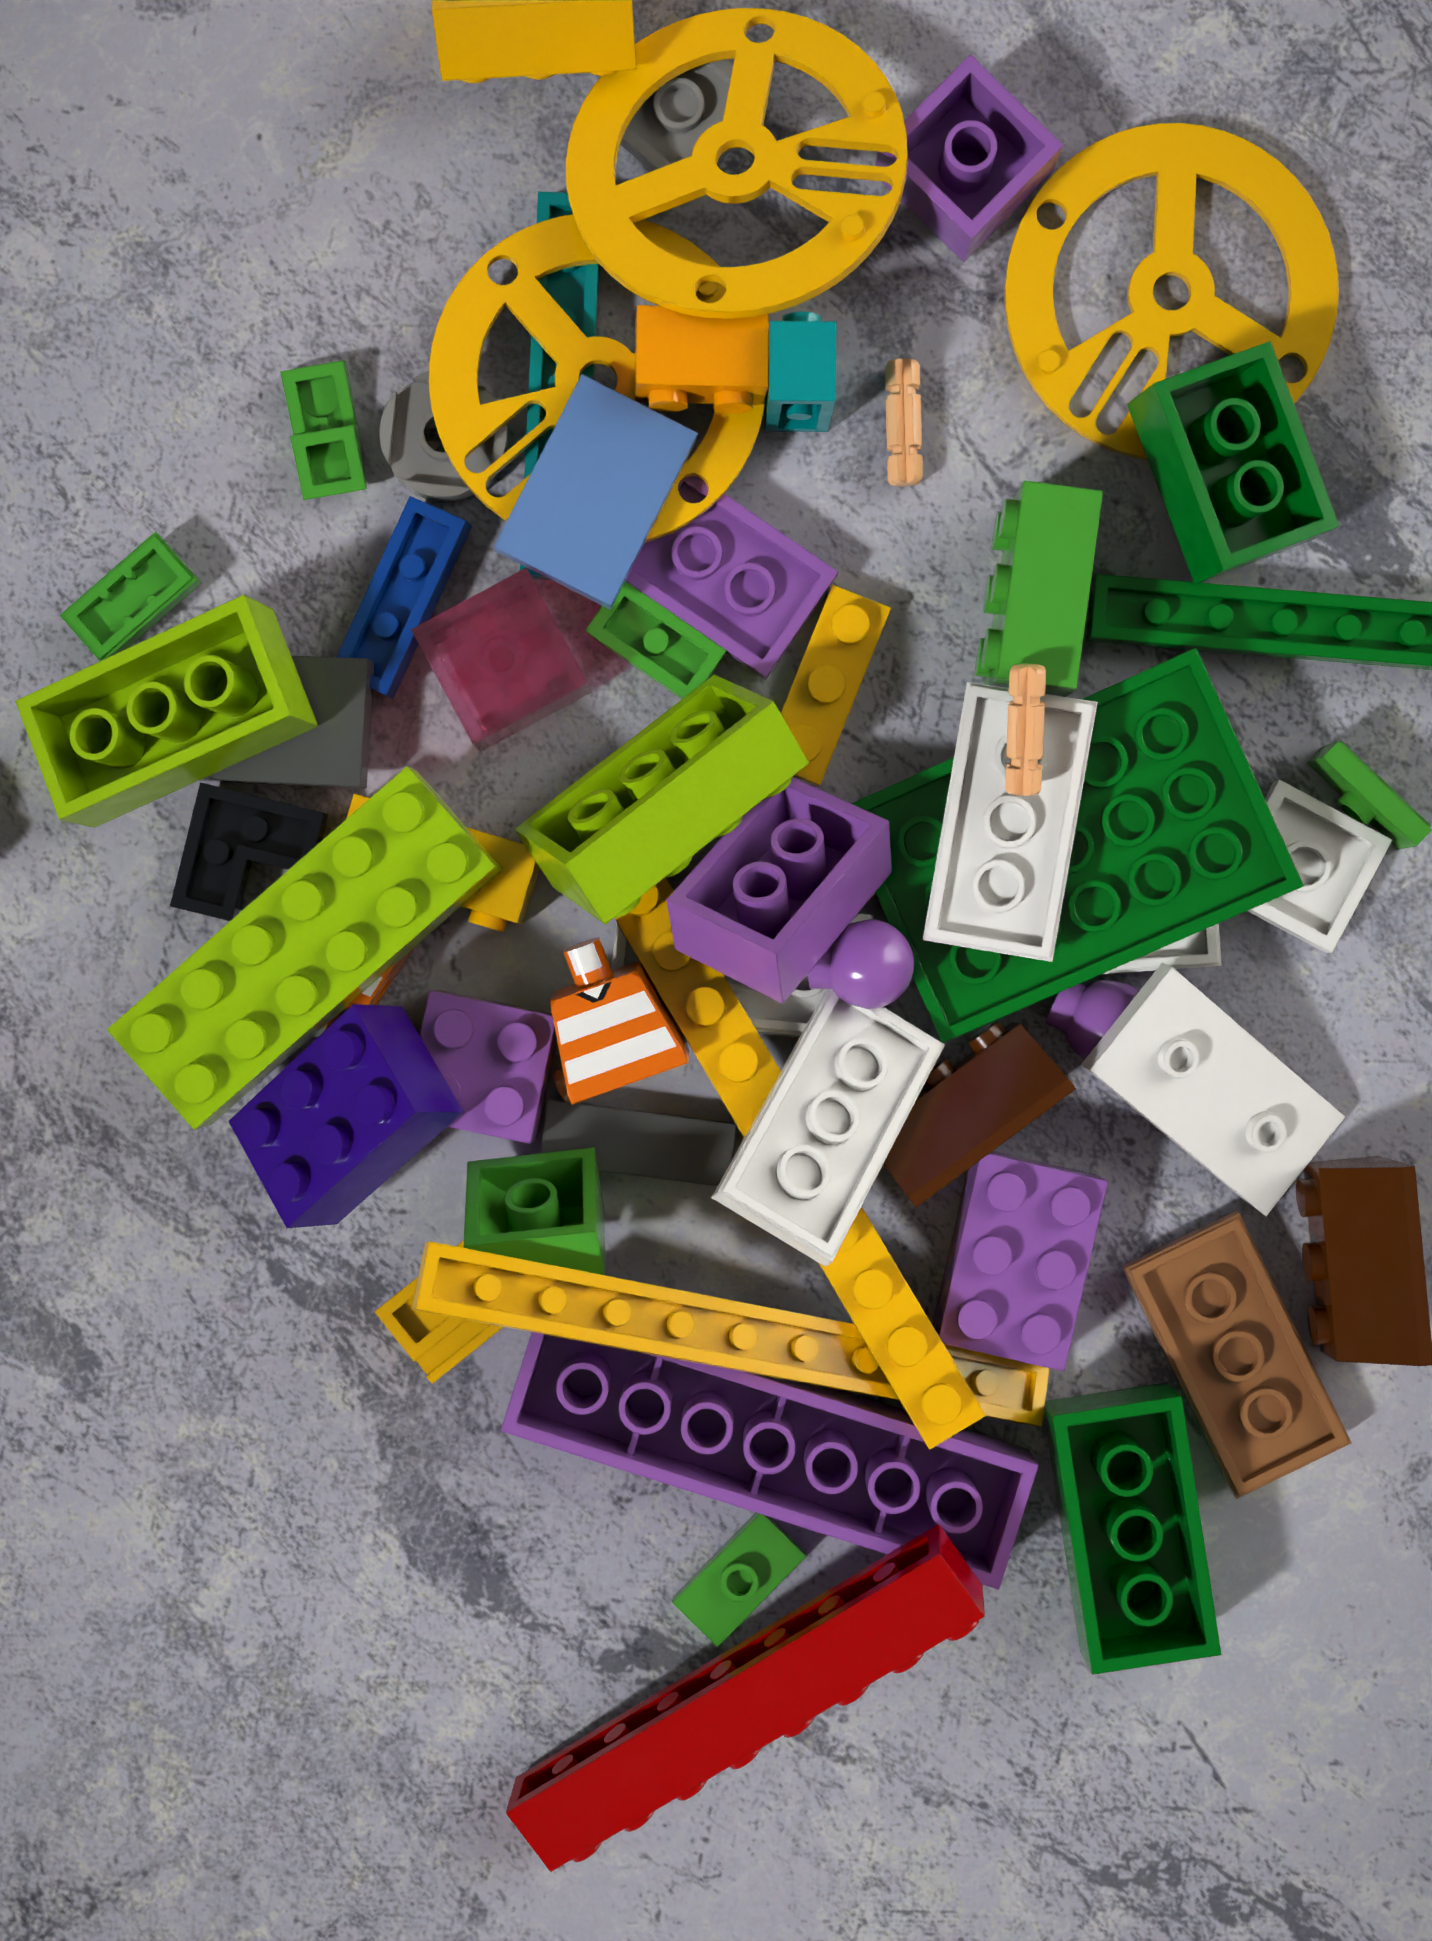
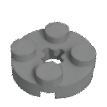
M426 371L414 377V382L405 386L399 394L395 392L387 402L380 422L379 437L381 449L398 481L416 495L438 502L464 500L474 494L458 475L446 452H438L437 444L433 441H428L427 438L429 431H437L431 409L429 371ZM478 381L480 405L496 401L495 397ZM508 424L504 425L467 457L465 466L469 471L474 473L484 471L508 451ZM495 475L492 479H490L489 482L487 483V487H486L487 490H488V489L491 487V485L493 484V481H494V478L496 477V475Z

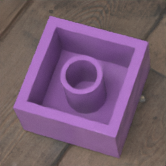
M970 54L904 121L907 132L908 165L901 202L951 251L965 262L1053 172L1063 144ZM878 152L875 166H890L895 163L897 158L891 153ZM882 182L891 191V185L886 182Z
M429 990L420 1038L464 1111L447 1127L531 1144L537 1139L557 1042L552 1013L443 990Z

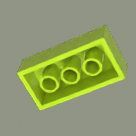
M244 594L15 701L59 820L93 828L318 727L274 610Z
M714 674L514 830L552 887L606 925L613 918L624 916L632 911L639 904L641 896L662 879L676 875L684 870L691 862L692 856L715 837H721L733 831L741 823L742 816L763 799L775 796L786 789L792 781V776L808 765L809 762L774 701Z

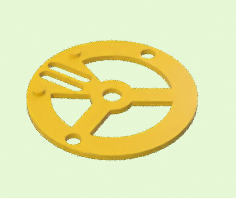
M735 8L702 13L674 22L635 44L636 70L617 71L612 75L601 76L582 103L573 124L566 156V186L577 228L597 262L615 280L641 298L682 314L722 319L755 317L797 306L822 294L852 273L871 254L893 221L902 198L908 165L907 132L903 113L894 90L877 64L858 45L829 26L801 15L764 8ZM765 24L774 30L772 37L765 42H752L746 37L748 30L755 25ZM734 59L723 121L712 125L701 134L694 145L692 156L616 185V162L621 140L627 126L642 104L660 87L686 71L707 63ZM775 62L799 69L823 84L838 99L848 117L776 141L773 134L763 126ZM806 146L886 152L895 155L897 160L890 166L881 167L805 160L800 158L798 153ZM731 148L747 149L755 157L752 166L747 171L735 175L727 174L720 170L717 166L718 159L725 151ZM800 175H815L882 181L890 184L892 189L886 195L874 196L799 189L793 185V181ZM769 188L774 189L829 222L807 243L781 257L763 263L738 267H714L678 258L652 243L633 224L705 195L722 203L739 204L758 198ZM707 282H718L726 288L723 297L713 303L702 302L697 298L696 293Z
M1158 123L1134 127L1115 133L1088 146L1062 165L1042 186L1020 222L1011 246L1004 285L1005 316L1009 337L1021 370L1034 392L1055 416L1080 436L1103 448L1139 459H1147L1130 411H1128L1116 432L1110 435L1103 434L1097 429L1096 419L1140 351H1151L1157 358V367L1140 392L1142 393L1153 383L1166 379L1170 337L1182 336L1192 331L1228 355H1233L1271 341L1278 362L1282 357L1294 356L1304 366V375L1301 381L1296 383L1286 382L1295 404L1314 379L1324 360L1332 339L1339 299L1338 270L1330 234L1320 211L1298 179L1280 161L1244 138L1223 130L1186 123ZM1156 176L1153 253L1139 263L1130 278L1127 300L1131 314L1068 350L1058 327L1053 299V284L1057 260L1068 233L1083 213L1107 193L1129 182ZM1196 178L1217 184L1237 195L1258 213L1274 236L1282 254L1288 282L1287 312L1280 337L1215 296L1214 280L1209 268L1198 256L1193 254ZM1046 203L1057 204L1064 211V224L1053 230L1044 228L1037 219L1038 208ZM1172 275L1185 282L1189 297L1184 307L1178 310H1166L1157 304L1153 295V288L1159 278ZM1117 333L1126 335L1131 342L1130 351L1088 416L1083 418L1074 416L1069 409L1070 400L1109 338Z
M573 214L544 220L526 227L505 238L487 251L468 270L455 287L440 316L432 342L429 361V393L434 421L444 450L456 472L471 492L486 507L506 522L531 474L502 497L490 495L486 489L487 483L543 434L555 427L585 368L593 364L608 366L613 370L617 378V385L614 390L635 401V353H632L625 345L612 338L602 336L586 337L537 281L546 275L562 269L587 264H599L586 246L577 228ZM646 220L633 223L647 239L669 254L693 263L720 267L708 254L674 231ZM497 260H509L516 265L518 275L512 283L499 285L490 279L488 275L489 268ZM707 282L698 289L696 296L702 302L713 303L723 297L726 288L718 282ZM506 306L557 364L555 387L480 405L478 393L480 356L490 328ZM765 400L763 405H753V409L745 413L714 411L706 435L699 447L685 462L645 543L669 535L693 522L709 510L726 493L739 476L754 447L764 414ZM538 404L544 408L546 412L544 420L488 468L480 473H474L467 469L465 466L467 457L528 405ZM690 476L701 478L708 488L706 498L699 503H689L683 500L678 491V486L683 479Z

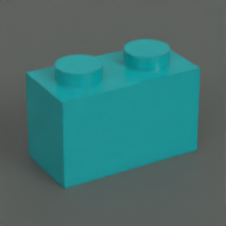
M791 312L783 315L782 321H770L765 431L828 432L836 403L837 321H821V315L813 312Z

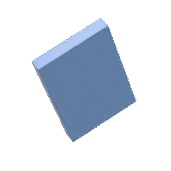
M581 374L494 545L495 552L611 610L697 440L698 433Z

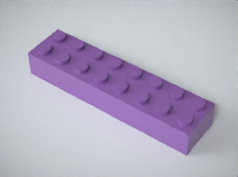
M531 1332L500 1430L504 1433L885 1554L891 1553L939 1524L981 1584L998 1590L1002 1583L1039 1466L1029 1449L967 1429H963L929 1450L906 1410L844 1390Z

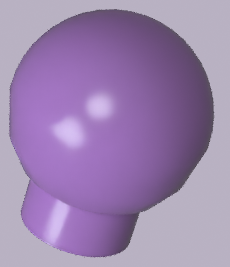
M868 919L850 923L808 973L809 988L833 989L835 994L847 1004L865 1009H877L887 1006L896 1001L906 991L911 982L914 971L913 952L905 936L894 926L886 922Z
M1112 980L1096 981L1088 986L1080 983L1058 993L1045 1023L1066 1032L1067 1041L1073 1051L1085 1060L1139 991L1127 983Z

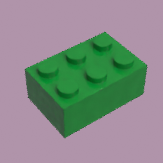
M1271 341L1153 383L1127 403L1195 585L1299 546L1340 527Z

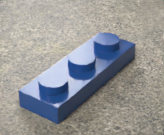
M409 496L336 656L341 658H366L374 661V675L371 674L370 688L391 699L395 697L472 528L466 520Z

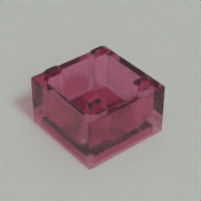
M527 568L411 629L468 737L480 752L592 693L584 674Z

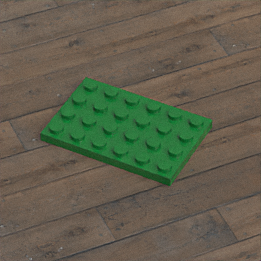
M1197 648L1081 699L1098 703L1053 962L923 940L954 757L851 803L889 821L892 873L875 893L889 924L898 929L911 946L914 957L913 979L942 1043L1304 886Z

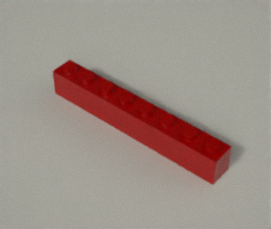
M937 1524L517 1776L506 1814L550 1872L571 1860L581 1862L594 1854L603 1841L623 1829L631 1832L643 1826L657 1809L677 1798L683 1801L691 1798L704 1787L708 1779L729 1767L731 1769H739L747 1765L758 1755L761 1748L779 1737L790 1738L800 1734L812 1723L815 1716L836 1704L845 1706L856 1701L865 1693L871 1683L890 1672L897 1674L907 1671L922 1658L924 1652L946 1639L955 1641L968 1635L977 1626L979 1620L985 1617L983 1585L942 1527Z

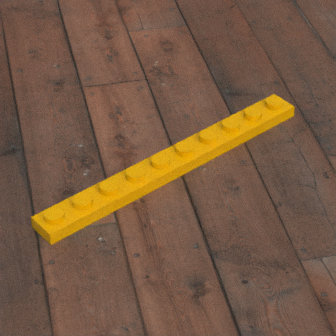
M664 878L641 896L639 904L632 911L614 919L741 1134L745 1137L781 1070L724 975L675 950L666 901L674 891L667 879ZM861 1206L833 1262L826 1267L820 1263L818 1264L930 1450L982 1419L986 1414Z
M431 1241L424 1244L412 1310L900 1401L855 1324ZM944 1344L985 1412V1417L1031 1426H1042L1050 1368Z

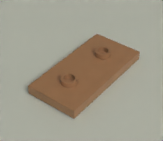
M1233 1211L1121 1266L1232 1495L1236 1499L1352 1443L1239 1212Z

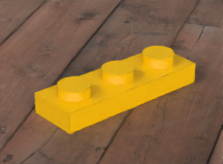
M833 584L781 711V715L809 762L808 765L793 777L818 787L822 783L891 610L888 606Z

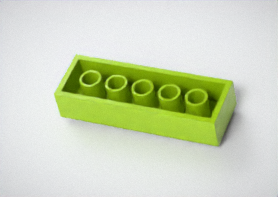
M406 766L114 1022L107 1031L193 1130L211 1125L500 873L503 868L420 773Z

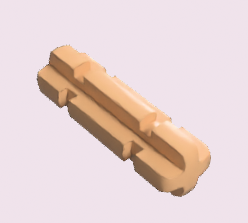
M915 359L890 360L885 368V391L890 392L887 400H885L887 451L892 452V455L888 456L887 472L888 482L893 486H914L920 484L923 477V457L917 454V451L921 450L922 446L921 395L916 394V390H919L920 364Z
M1037 664L1013 665L1009 673V695L1013 696V701H1009L1006 757L1011 759V763L1006 764L1005 789L1007 793L1018 796L1039 794L1042 784V765L1038 764V759H1042L1045 702L1040 701V697L1045 696L1046 669L1044 666Z

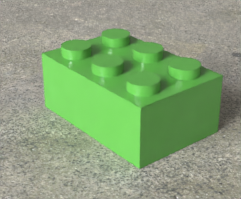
M1024 480L1013 499L1005 498L1002 512L997 511L992 536V550L1002 551L1001 563H996L994 574H989L983 605V613L994 614L992 629H987L985 638H980L975 663V676L985 677L984 685L1009 688L1011 667L1026 663L1045 667V694L1067 697L1077 689L1103 491Z

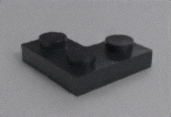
M200 782L170 907L231 921L240 912L252 861L289 870L322 841L328 814Z

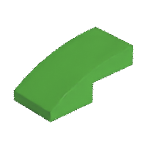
M342 360L280 371L294 435L290 436L303 500L367 489L363 453L346 361Z

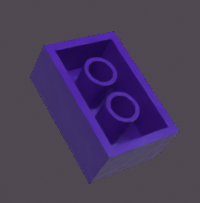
M353 1004L228 1122L286 1228L338 1224L464 1111L402 1006Z

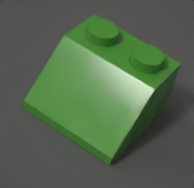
M595 1147L467 1161L464 1248L606 1275L604 1202Z

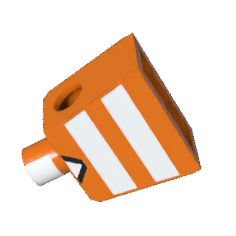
M599 937L580 942L563 951L575 984L555 991L550 1000L567 1094L571 1105L689 1062L690 1050L688 1044L640 962H634L611 970Z

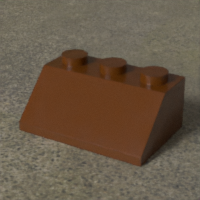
M997 1020L968 1042L974 1050L954 1066L946 1058L933 1067L883 1163L887 1171L916 1208L1076 1090L1069 1078L1021 1023L1012 1022L1004 1028L1000 1021Z
M1381 1156L1309 1162L1303 1170L1304 1179H1298L1296 1182V1201L1301 1217H1308L1310 1242L1303 1243L1302 1264L1307 1280L1314 1281L1316 1306H1310L1308 1309V1327L1313 1344H1320V1351L1337 1362L1406 1366L1432 1365V1339L1415 1166Z

